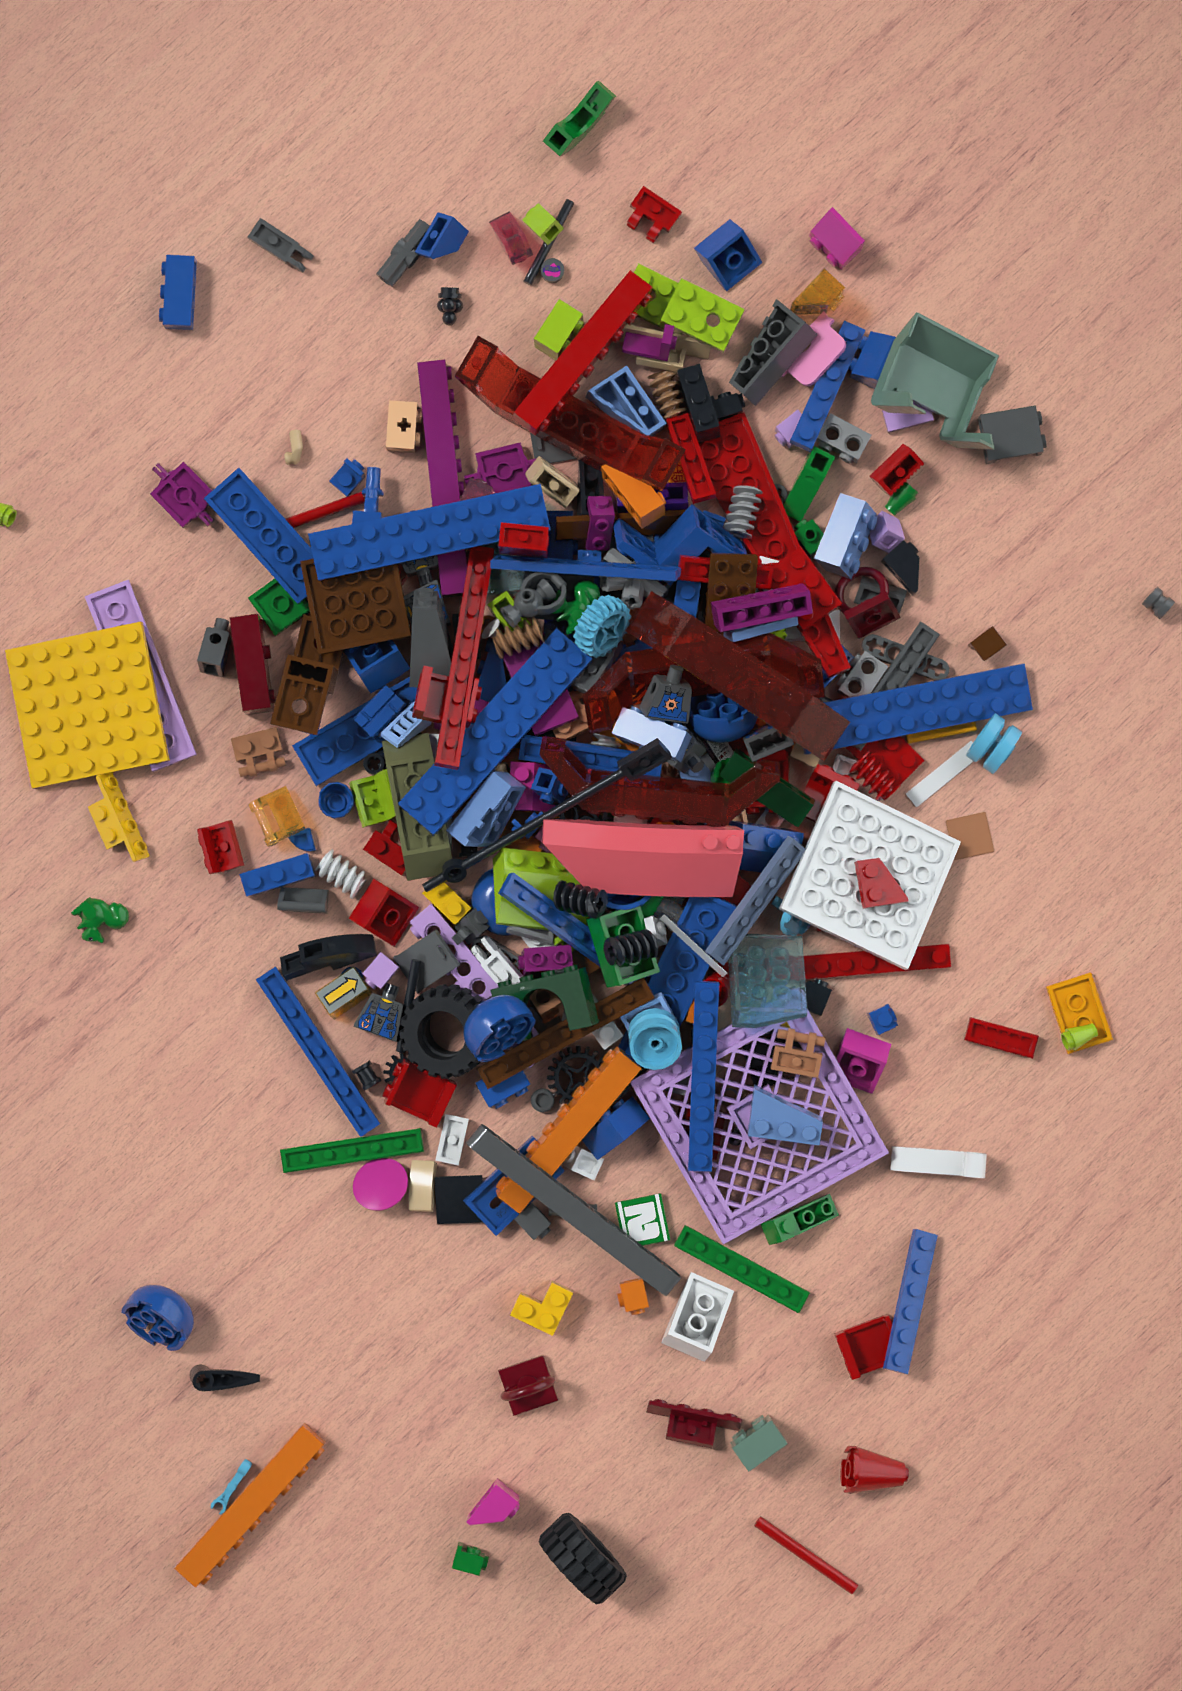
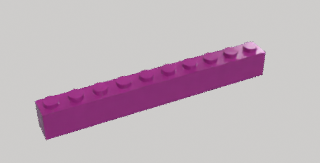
M445 359L417 362L432 507L461 501L460 496L465 495L463 481H458V473L462 472L461 458L456 459L455 452L456 449H460L459 437L453 433V426H457L456 412H451L450 403H455L454 390L449 389L448 380H452L451 366H446ZM465 549L438 555L443 598L462 596L470 551L466 552Z

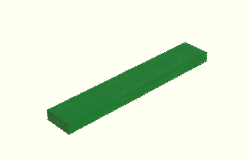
M421 1128L280 1149L283 1173L424 1152Z
M684 1225L674 1244L678 1249L797 1313H800L810 1294L809 1291Z

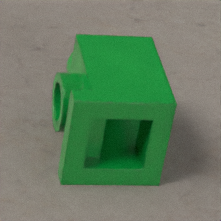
M803 519L794 526L796 529L794 533L799 545L811 557L817 552L824 533L813 519L808 522L806 519ZM812 531L814 538L808 539L806 532Z
M458 1542L452 1569L478 1576L481 1570L486 1571L489 1557L481 1553L480 1548L474 1546H467V1549L462 1548L463 1543Z

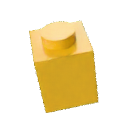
M445 882L428 892L424 891L422 893L455 926L472 910Z

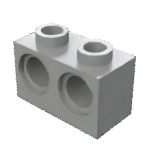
M830 413L816 442L819 443L818 447L829 453L834 451L840 454V459L851 464L852 461L858 462L872 435ZM830 429L835 430L838 433V438L836 440L828 439L826 431ZM854 440L858 443L859 449L857 451H850L846 443Z
M866 651L862 656L857 653L850 664L853 669L849 675L844 672L837 685L840 688L837 692L846 698L871 693L888 666ZM862 663H871L874 668L873 673H863L861 670ZM852 681L857 682L860 685V692L856 694L851 693L848 690V684Z

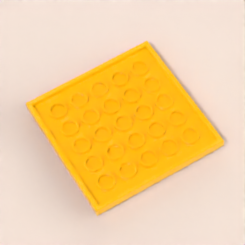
M140 621L5 650L32 789L170 761L143 622Z

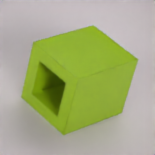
M539 203L531 208L522 219L547 245L564 229Z

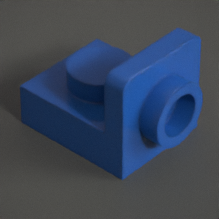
M346 458L343 466L329 482L347 497L366 477L363 472L364 467L355 459L351 462Z

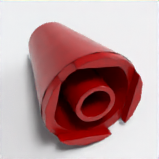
M847 1446L844 1453H848L847 1459H842L840 1471L841 1486H846L844 1493L854 1494L903 1486L904 1482L908 1481L909 1469L905 1467L904 1462L857 1446Z

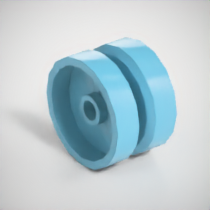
M996 713L984 726L966 754L972 761L977 762L987 752L988 756L983 763V768L991 774H994L1001 764L1008 759L1022 734L1021 730L1012 725L1000 735L999 733L1005 725V719Z
M652 1008L638 1013L631 1020L628 1028L631 1056L637 1064L643 1068L658 1070L672 1065L679 1058L682 1043L679 1023L674 1015L666 1010Z

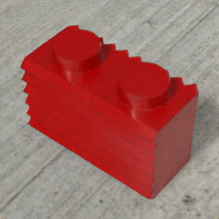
M902 444L869 477L882 491L888 495H893V492H896V489H900V486H903V482H907V479H910V476H913L914 472L920 469V466H924V462L909 446Z

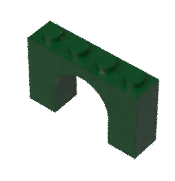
M577 964L564 967V972L557 974L555 969L542 972V977L535 979L533 974L519 978L520 982L513 984L511 979L497 983L498 987L491 989L492 997L511 995L522 1000L526 1006L535 990L547 989L554 992L561 999L570 1031L599 1023L586 967L578 969ZM532 1030L522 1041L533 1038Z

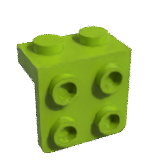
M387 769L373 776L349 782L362 828L389 821L396 817Z

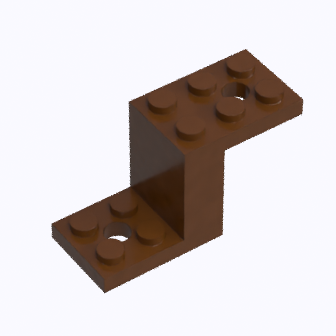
M303 615L294 655L287 654L270 724L317 736L327 695H333L344 650L318 654V649L314 645L316 639L311 616ZM297 700H303L306 703V709L302 713H296L293 710V704Z

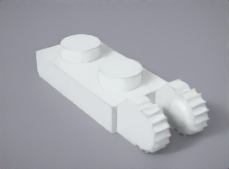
M484 936L481 942L491 953L489 958L479 946L474 945L471 948L472 953L481 963L482 968L496 984L510 979L512 984L520 982L519 978L523 977L521 972L488 936Z

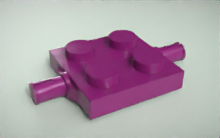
M521 442L475 453L478 463L477 473L464 475L466 485L480 482L484 488L485 496L531 486V483L528 481L525 473L537 458L527 460L523 454Z
M184 461L175 470L167 472L160 463H157L156 466L160 471L155 466L152 468V471L161 480L150 495L182 528L198 517L207 527L211 524L205 517L211 523L214 522V519L205 511L208 503L204 498L212 490Z

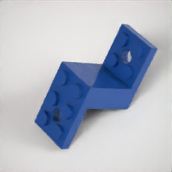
M693 504L655 543L620 518L613 524L618 551L624 556L629 555L632 557L636 564L678 567L680 555L698 557L707 547L712 553L747 554L743 541L730 534L724 527ZM665 581V582L668 583V584L671 586L675 581Z

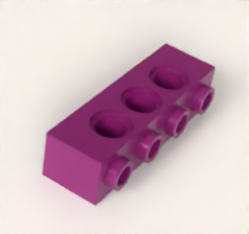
M803 583L711 602L714 625L720 632L813 613L810 590Z

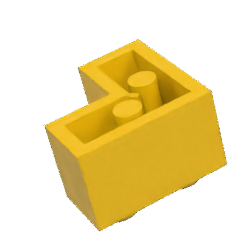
M552 1281L542 1302L520 1292L510 1316L553 1336L573 1295V1290Z

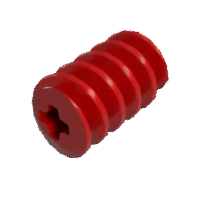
M869 750L852 765L849 772L854 773L858 771L856 780L865 779L862 787L870 785L871 788L868 793L871 795L877 792L875 800L880 801L883 799L885 801L901 785L892 786L895 778L886 779L889 771L884 770L880 772L883 764L880 762L874 765L876 757L871 756L867 758Z

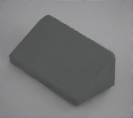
M862 576L854 603L860 604L867 599L879 595L880 587L875 579ZM889 584V597L900 614L907 590Z

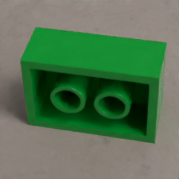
M641 907L630 910L610 911L602 914L597 919H586L607 988L620 986L660 972L656 958H651L650 956L647 960L641 958L639 962L632 961L630 964L624 963L621 966H618L616 963L611 966L605 958L604 942L608 937H615L635 931L640 932V930L646 929Z

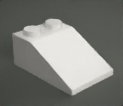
M691 1272L661 1343L705 1362L713 1351L734 1291Z

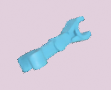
M245 1459L225 1491L211 1503V1509L215 1503L219 1502L223 1505V1509L219 1514L221 1515L225 1512L231 1494L236 1490L237 1485L252 1466L250 1461Z

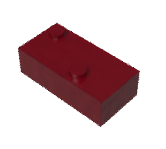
M258 614L230 617L242 711L246 715L273 712L276 697L275 691L271 687L268 659H272L270 645L265 644L262 618Z

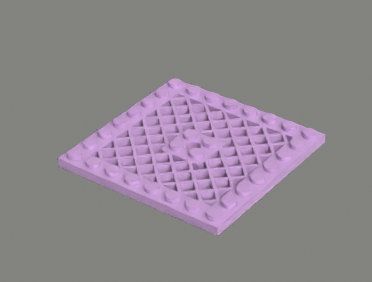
M796 988L717 1031L716 1064L727 1067L725 1078L716 1076L715 1079L716 1082L723 1083L720 1094L715 1093V1099H718L716 1110H714L713 1132L725 1135L723 1146L713 1144V1150L721 1152L718 1163L712 1161V1166L716 1167L714 1178L710 1172L688 1171L689 1135L682 1124L690 1126V1121L682 1119L685 1108L690 1109V1103H687L691 1092L693 1045L681 1051L679 1058L672 1065L664 1069H649L634 1077L630 1082L722 1244L731 1241L889 1154L888 1149L826 1040L824 1047L815 1045L813 1051L822 1053L818 1077L825 1089L814 1086L815 1077H812L811 1083L808 1085L798 1082L799 1074H795L794 1080L782 1077L783 1071H779L778 1076L765 1073L768 1061L772 1062L773 1057H770L773 1045L785 1046V1043L774 1041L778 1029L788 1030L789 1028L781 1024L787 1022L791 1029H795V1032L805 1034L812 1032L816 1033V1036L823 1037ZM773 1029L771 1039L760 1037ZM752 1041L750 1051L740 1049V1047ZM757 1041L769 1044L766 1055L754 1052ZM799 1042L802 1048L792 1046V1048L806 1050L807 1043ZM731 1053L729 1063L718 1060ZM736 1053L748 1056L745 1067L733 1064ZM752 1057L764 1060L762 1071L749 1068ZM731 1068L744 1072L741 1083L728 1080ZM747 1073L760 1076L757 1085L759 1087L762 1086L764 1078L775 1080L776 1083L773 1091L769 1084L763 1086L762 1089L776 1094L788 1102L803 1105L805 1109H808V1107L820 1110L819 1116L823 1117L824 1111L836 1114L833 1126L825 1123L822 1125V1128L832 1130L829 1142L820 1139V1145L827 1146L824 1157L813 1155L814 1145L811 1144L808 1153L796 1150V1142H793L791 1149L780 1146L781 1140H776V1144L766 1142L768 1140L766 1138L748 1136L747 1130L753 1093L740 1099L743 1089L753 1092V1086L745 1084ZM690 1076L688 1085L677 1083ZM780 1082L792 1085L789 1096L777 1093ZM727 1085L739 1088L736 1099L724 1096ZM796 1086L808 1089L805 1101L793 1098ZM669 1087V1091L666 1097L663 1090ZM673 1087L686 1090L683 1101L671 1098ZM812 1091L825 1094L822 1105L810 1102ZM828 1096H830L836 1109L826 1107ZM722 1100L733 1103L727 1106L730 1114L719 1112ZM671 1104L682 1106L679 1117ZM840 1116L843 1119L848 1130L837 1127ZM717 1117L730 1120L727 1131L715 1128ZM734 1122L742 1135L731 1132ZM836 1132L848 1135L845 1146L833 1143ZM729 1137L742 1140L739 1151L726 1148ZM853 1137L856 1143L849 1146L851 1138ZM745 1142L750 1149L757 1146L755 1156L743 1153ZM762 1146L774 1149L771 1160L759 1157ZM831 1148L841 1150L829 1157ZM778 1150L790 1153L787 1164L775 1161ZM725 1153L737 1156L734 1167L722 1164ZM794 1155L806 1158L803 1169L791 1166ZM741 1157L753 1160L750 1171L738 1168ZM810 1159L820 1162L808 1169ZM757 1162L769 1165L766 1176L754 1173ZM773 1166L786 1169L783 1180L771 1177ZM720 1169L732 1172L730 1183L717 1180ZM789 1171L800 1173L787 1180ZM736 1173L749 1176L746 1187L734 1184ZM752 1178L765 1181L762 1192L750 1189ZM769 1182L778 1184V1186L766 1192ZM717 1185L728 1188L725 1198ZM732 1189L744 1192L741 1203L729 1200ZM748 1194L758 1196L746 1203ZM729 1205L737 1208L732 1211Z

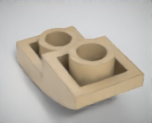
M412 1160L409 1182L410 1211L433 1212L435 1201L434 1181L437 1168L435 1161Z

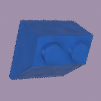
M731 219L694 247L702 263L726 292L763 263L744 230Z
M873 331L870 332L868 337L863 336L858 349L862 350L859 358L853 357L848 370L852 371L849 378L875 389L896 337Z
M393 640L344 650V653L370 694L381 689L384 685L410 669Z

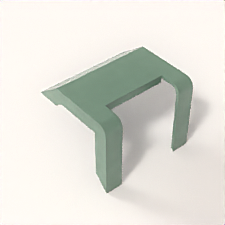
M916 312L893 341L873 392L871 403L887 413L926 414L925 410L913 405V402L945 418L939 435L942 441L956 448L994 450L992 434L966 433L981 391L990 380L999 355Z

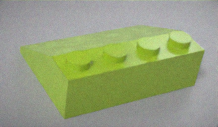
M502 848L493 858L496 924L548 930L498 894L509 873L514 872L553 902L554 890L559 881L572 882L575 885L580 883L552 853ZM570 913L579 921L587 925V917Z

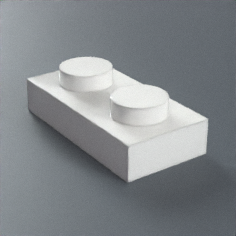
M445 1114L435 1161L459 1166L469 1119Z

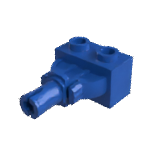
M367 467L366 488L362 490V495L365 496L364 511H353L352 524L383 518L382 513L378 512L379 497L384 496V492L380 489L381 468Z

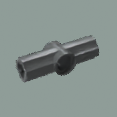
M419 219L406 237H402L396 243L390 253V257L376 273L387 285L393 287L406 269L411 268L420 257V255L415 253V250L430 226L425 221Z

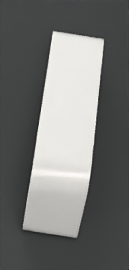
M892 1146L890 1170L985 1178L987 1154Z

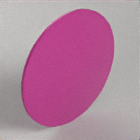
M379 1158L367 1162L359 1169L353 1181V1193L358 1203L374 1211L386 1210L396 1205L404 1197L408 1187V1176L404 1167L397 1161L389 1158Z

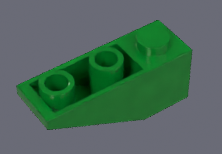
M815 446L812 448L783 504L787 516L799 522L802 521L824 481L835 456Z
M827 1194L779 1214L760 1225L768 1244L773 1245L839 1216L831 1195Z

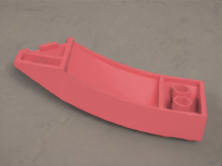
M543 819L542 843L583 887L598 888L599 891L605 890L609 894L669 897H733L743 855L744 830L737 826L663 825Z

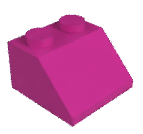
M833 207L822 217L809 234L811 238L809 241L818 251L821 249L827 255L826 260L833 267L838 266L841 270L861 252L865 242Z
M511 762L510 775L526 787L514 811L546 812L556 806L542 802L540 796L532 791L531 787L539 767L551 770L552 768L558 769L557 765Z
M846 1029L835 1058L852 1087L873 1094L887 1063L891 1044L852 1029Z
M497 1478L468 1514L466 1523L477 1525L503 1522L507 1517L511 1519L520 1508L519 1495Z

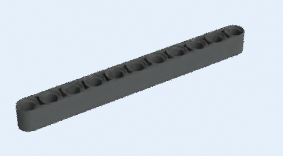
M481 1124L466 1142L472 1150L661 1294L667 1296L682 1278L673 1268L487 1126Z

